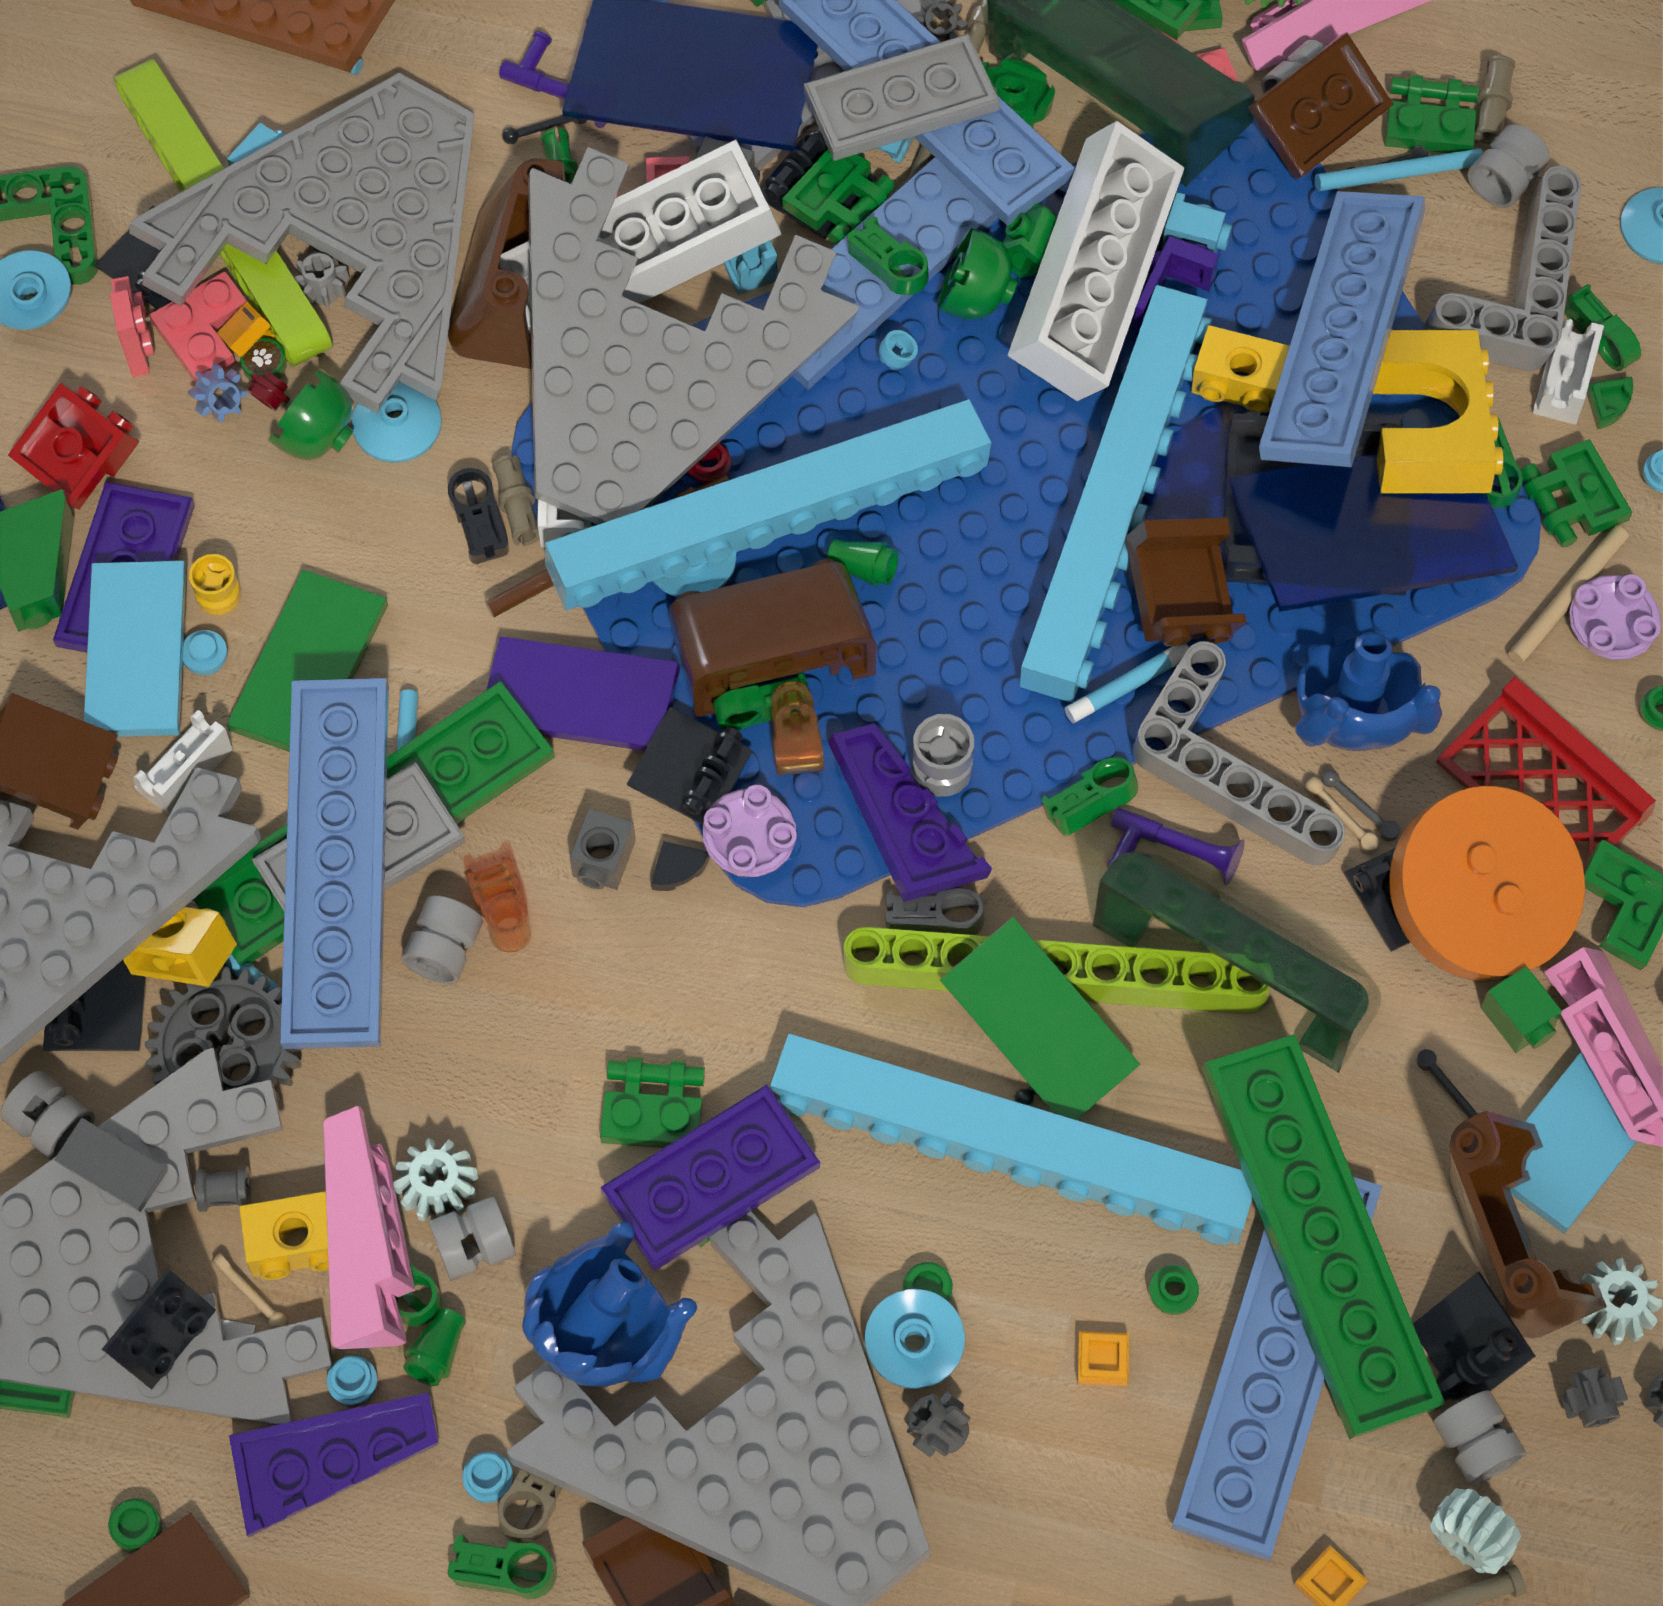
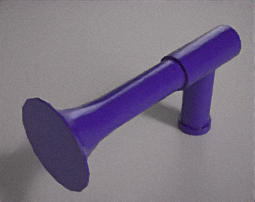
M535 31L534 38L520 64L508 60L502 63L499 71L501 79L536 92H544L587 109L593 114L595 126L598 128H603L614 113L618 93L617 88L613 84L608 85L601 92H592L553 79L535 70L546 48L552 42V39L543 32Z
M1118 807L1114 813L1111 826L1124 831L1111 860H1108L1106 866L1117 874H1126L1128 863L1140 838L1153 843L1163 844L1213 865L1221 872L1224 877V885L1227 886L1239 866L1245 841L1242 839L1238 844L1232 846L1211 844L1163 826L1162 823Z

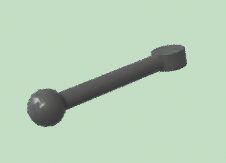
M1328 769L1323 772L1321 780L1324 786L1334 787L1378 826L1382 839L1390 842L1398 837L1400 828L1396 822L1385 821L1340 781L1337 771Z

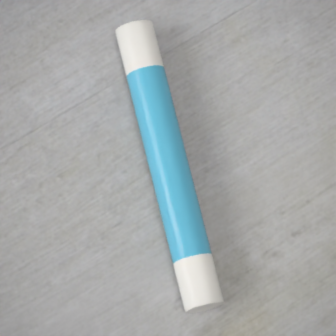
M1186 644L1172 646L1066 706L1065 713L1072 723H1076L1177 666L1189 647Z

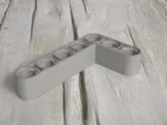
M1558 165L1550 167L1544 173L1530 197L1515 306L1511 307L1459 293L1444 294L1436 302L1425 321L1423 330H1478L1481 349H1488L1489 362L1525 371L1538 370L1546 363L1561 338L1579 207L1581 181L1572 169Z
M1208 641L1193 644L1182 657L1140 725L1132 748L1136 763L1144 770L1300 860L1314 866L1329 863L1335 857L1345 837V826L1338 816L1191 732L1217 689L1226 666L1225 655L1216 644ZM1203 663L1211 668L1213 674L1207 676L1197 674L1191 665ZM1172 700L1183 701L1188 705L1190 711L1186 713L1175 712L1170 708L1168 702ZM1157 737L1165 742L1167 749L1162 751L1153 750L1147 746L1145 739ZM1186 762H1202L1208 772L1205 774L1192 773L1186 766ZM1230 784L1241 785L1247 790L1249 796L1245 798L1234 797L1229 793L1227 786ZM1281 808L1287 812L1290 820L1286 822L1276 821L1270 816L1268 809ZM1313 831L1323 832L1329 837L1331 844L1328 846L1318 845L1312 841L1309 833Z

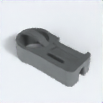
M956 888L937 892L936 895H927L903 902L901 895H894V890L889 891L886 895V929L977 935L984 925L982 899L970 889ZM958 906L969 907L977 913L973 918L966 921L949 920L944 916L949 909Z

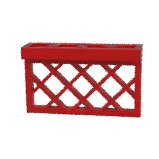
M1516 676L1502 689V694L1436 761L1465 789L1480 787L1481 785L1475 780H1485V786H1490V780L1518 779V791L1524 794V779L1552 778L1553 801H1540V803L1549 810H1553V814L1558 819L1559 810H1587L1588 833H1570L1574 842L1588 841L1589 858L1594 850V841H1601L1603 839L1616 847L1637 825L1640 827L1653 814L1656 802L1650 794ZM1502 711L1516 724L1517 739H1489L1488 724ZM1483 730V739H1474ZM1522 730L1531 738H1522ZM1543 747L1551 755V770H1524L1523 748ZM1484 748V771H1464L1453 761L1463 749ZM1489 748H1517L1518 770L1490 771ZM1557 761L1566 769H1557ZM1558 778H1578L1586 786V801H1558ZM1592 792L1601 800H1592ZM1593 809H1613L1625 822L1615 832H1594ZM1589 858L1582 864V865H1583V870H1584V868H1585V866H1586V864H1587Z

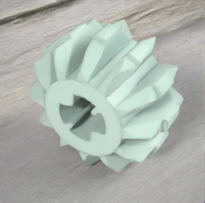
M429 1137L425 1143L427 1151L421 1153L417 1148L410 1146L407 1152L411 1162H397L396 1170L401 1178L394 1182L395 1192L404 1195L401 1200L403 1209L409 1211L417 1208V1217L423 1222L429 1218L432 1211L436 1213L437 1217L446 1214L445 1210L451 1208L457 1214L462 1215L465 1209L461 1199L472 1200L476 1196L475 1188L470 1184L478 1179V1173L475 1167L468 1166L471 1161L470 1154L466 1150L455 1153L454 1142L449 1139L442 1145L440 1150L436 1149L434 1140ZM439 1175L444 1176L445 1182L437 1180L433 1187L428 1186L427 1180L435 1181Z
M1623 1257L1616 1259L1612 1269L1605 1262H1598L1593 1269L1594 1275L1585 1273L1579 1284L1589 1282L1598 1284L1607 1307L1580 1319V1323L1588 1324L1595 1322L1597 1324L1593 1330L1594 1339L1602 1337L1605 1331L1610 1332L1614 1346L1621 1344L1625 1334L1633 1342L1639 1341L1644 1335L1643 1329L1652 1330L1658 1322L1653 1312L1660 1310L1662 1299L1651 1295L1658 1286L1657 1280L1649 1279L1642 1281L1640 1277L1644 1272L1643 1264L1635 1266L1632 1272L1627 1271ZM1616 1295L1626 1301L1621 1308L1611 1303Z
M1455 1488L1438 1506V1510L1435 1512L1433 1521L1430 1524L1438 1544L1444 1546L1449 1551V1555L1459 1559L1463 1566L1469 1565L1479 1573L1496 1574L1511 1559L1522 1537L1519 1529L1515 1526L1514 1519L1502 1511V1506L1495 1505L1488 1496L1482 1497L1473 1489Z

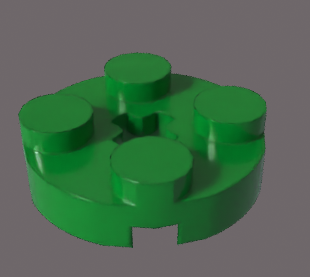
M1002 59L1000 66L988 68L989 61L982 63L996 94L1032 128L1034 123L1044 120L1050 114L1055 96V88L1053 85L1050 88L1045 83L1047 75L1042 70L1031 64L1012 59Z

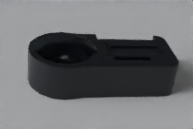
M466 468L456 472L448 484V497L450 505L455 511L458 523L461 522L470 550L468 551L470 561L474 564H479L506 556L509 553L508 539L497 508L489 476L475 468ZM471 481L480 482L487 488L486 497L480 503L477 502ZM460 484H463L469 506L458 502L454 495L455 490Z

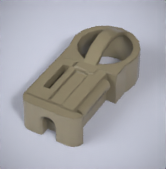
M520 1469L510 1489L501 1498L498 1506L499 1527L503 1534L510 1540L519 1543L532 1542L540 1538L547 1529L549 1519L556 1508V1499L562 1487ZM526 1499L528 1500L526 1507L513 1528L505 1519V1511L513 1502ZM537 1505H539L542 1510L540 1521L534 1527L526 1529Z

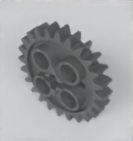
M224 967L221 979L216 981L214 979L209 987L186 983L188 992L184 995L173 989L169 991L175 1002L172 1007L159 1004L156 1007L164 1020L163 1022H149L148 1027L158 1038L145 1041L147 1050L155 1054V1056L146 1061V1065L151 1072H159L152 1079L155 1085L185 1065L190 1057L200 1054L209 1048H214L217 1053L224 1091L266 1080L273 1082L274 1089L278 1083L292 1086L293 1081L285 1071L287 1068H301L302 1064L299 1059L291 1054V1052L302 1049H283L280 1044L282 989L278 986L269 991L270 983L265 976L260 977L253 984L252 975L249 970L244 969L238 980H235L230 969ZM236 1006H239L240 1009H239L238 1011H236V1013H235V1015H234V1017H233V1019H232V1018H231V1014H232L233 1009H234ZM210 1010L220 1011L218 1018L213 1023L208 1025L199 1024L202 1015ZM265 1021V1026L260 1033L254 1036L245 1035L247 1026L252 1022ZM229 1038L233 1041L232 1045H226ZM218 1045L223 1046L220 1053L217 1050ZM242 1065L251 1066L249 1074L244 1079L239 1081L230 1080V1075L234 1069ZM275 1089V1094L278 1102L280 1100V1096Z

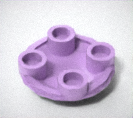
M1634 574L1599 576L1586 582L1577 589L1569 610L1571 628L1578 641L1593 654L1610 660L1631 659L1646 652L1655 642L1661 630L1659 607L1651 593L1646 589L1644 580Z
M752 785L747 789L724 794L711 805L704 816L703 842L708 855L721 869L737 876L759 877L774 872L788 860L796 843V825L790 810L762 785Z

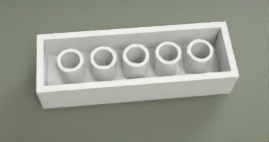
M1118 121L1101 129L1085 140L1007 355L1076 401L1109 386L1184 171L1183 166Z
M734 140L617 197L597 241L638 257L622 297L640 304L781 235V232L737 140ZM528 241L501 254L499 266L501 270L518 273L525 279L528 285L529 298L525 311L528 330L531 333L530 254Z

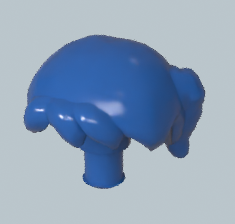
M1366 632L1359 636L1348 637L1332 648L1325 644L1311 645L1308 649V663L1302 667L1297 678V699L1301 718L1295 726V732L1302 742L1309 747L1327 743L1332 747L1347 751L1389 748L1403 741L1411 733L1428 734L1433 732L1442 716L1439 701L1440 689L1432 685L1427 686L1425 682L1422 685L1421 666L1416 658L1410 653L1392 652V644L1389 639L1377 632Z
M627 1221L615 1224L608 1234L578 1246L569 1254L557 1259L552 1267L546 1266L532 1277L527 1287L522 1324L527 1340L533 1345L539 1357L545 1360L556 1373L579 1385L607 1387L625 1381L645 1383L658 1379L672 1360L682 1338L686 1323L697 1310L696 1302L691 1298H682L676 1303L668 1305L663 1295L648 1280L639 1266L625 1254L634 1238L635 1232L634 1227Z

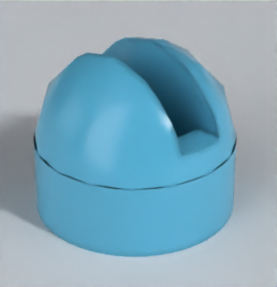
M893 330L880 343L878 355L880 361L889 366L890 369L900 370L908 366L916 357L918 347L910 334L902 330ZM895 345L901 349L898 355L892 351Z

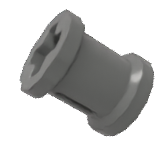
M248 1165L239 1166L237 1171L208 1172L206 1168H198L195 1179L198 1211L207 1212L211 1206H243L251 1204V1178Z

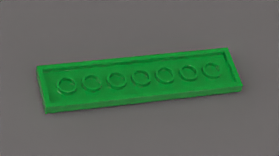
M500 681L387 757V779L416 762L455 823L458 824L554 759L555 754L542 734ZM287 824L258 843L192 900L198 909L207 908L219 912L225 919L226 925L237 944L231 955L239 966L254 962L284 941V912L258 872L252 859L287 839Z
M1296 1035L1286 1036L1205 1062L1201 1068L1349 1440L1443 1407L1445 1405L1444 1399Z

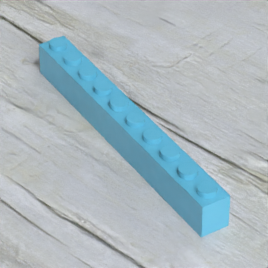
M1159 285L1155 286L1021 666V688L1073 703L1078 687L1086 689L1094 666V662L1088 661L1092 647L1101 648L1108 624L1101 621L1105 608L1114 609L1120 592L1121 583L1115 582L1118 570L1127 571L1130 564L1125 537L1145 520L1148 506L1142 505L1145 492L1153 494L1161 470V468L1155 466L1158 454L1166 456L1174 432V430L1168 429L1171 417L1180 418L1187 394L1180 390L1184 380L1191 382L1193 380L1194 368L1199 356L1193 353L1196 344L1203 343L1208 325L1211 326L1212 319L1205 317L1208 299Z
M968 399L545 543V566L565 611L576 607L588 608L619 592L632 593L641 589L648 582L663 577H678L684 574L690 567L698 566L705 561L710 564L722 562L730 557L735 550L739 552L747 548L760 549L779 537L791 533L796 535L804 534L812 530L817 524L832 519L844 520L850 518L859 510L876 504L879 506L891 504L900 496L916 490L929 491L940 485L941 482L957 476L969 477L975 475L988 464L991 441Z
M789 1033L770 1085V1090L787 1114L804 1116L805 1113L824 1118L823 1121L836 1129L850 1130L851 1127L870 1132L872 1138L885 1144L895 1145L898 1141L916 1146L920 1153L931 1158L943 1159L945 1155L964 1161L963 1163L966 1167L977 1172L990 1173L992 1170L1011 1175L1010 1178L1014 1182L1023 1186L1038 1187L1041 1184L1058 1189V1193L1062 1197L1072 1201L1084 1202L1087 1198L1104 1203L1106 1209L1118 1215L1132 1216L1136 1213L1153 1218L1154 1224L1167 1230L1178 1231L1182 1227L1199 1232L1201 1238L1217 1245H1227L1229 1242L1239 1245L1253 1198L1242 1170Z

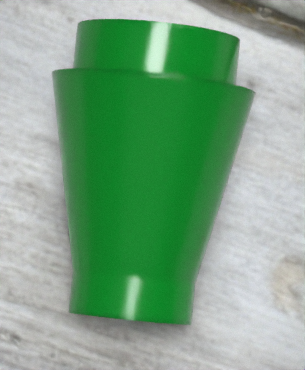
M834 539L829 547L827 559H832L836 563L846 565L849 574L874 587H878L880 584L889 585L893 581L898 567L899 553L898 550L890 548L887 542Z
M448 1308L439 1309L433 1321L404 1354L407 1360L403 1368L409 1376L429 1386H438L442 1378L449 1377L460 1335L466 1324L464 1317Z

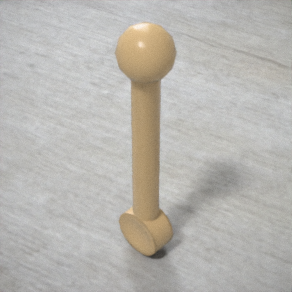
M1312 777L1308 779L1305 784L1307 793L1314 796L1317 795L1341 819L1344 825L1360 840L1359 847L1364 853H1374L1379 846L1378 837L1372 833H1365L1323 789V782L1319 778Z
M220 1253L212 1259L215 1266L269 1319L268 1324L271 1329L288 1324L287 1316L281 1312H275Z

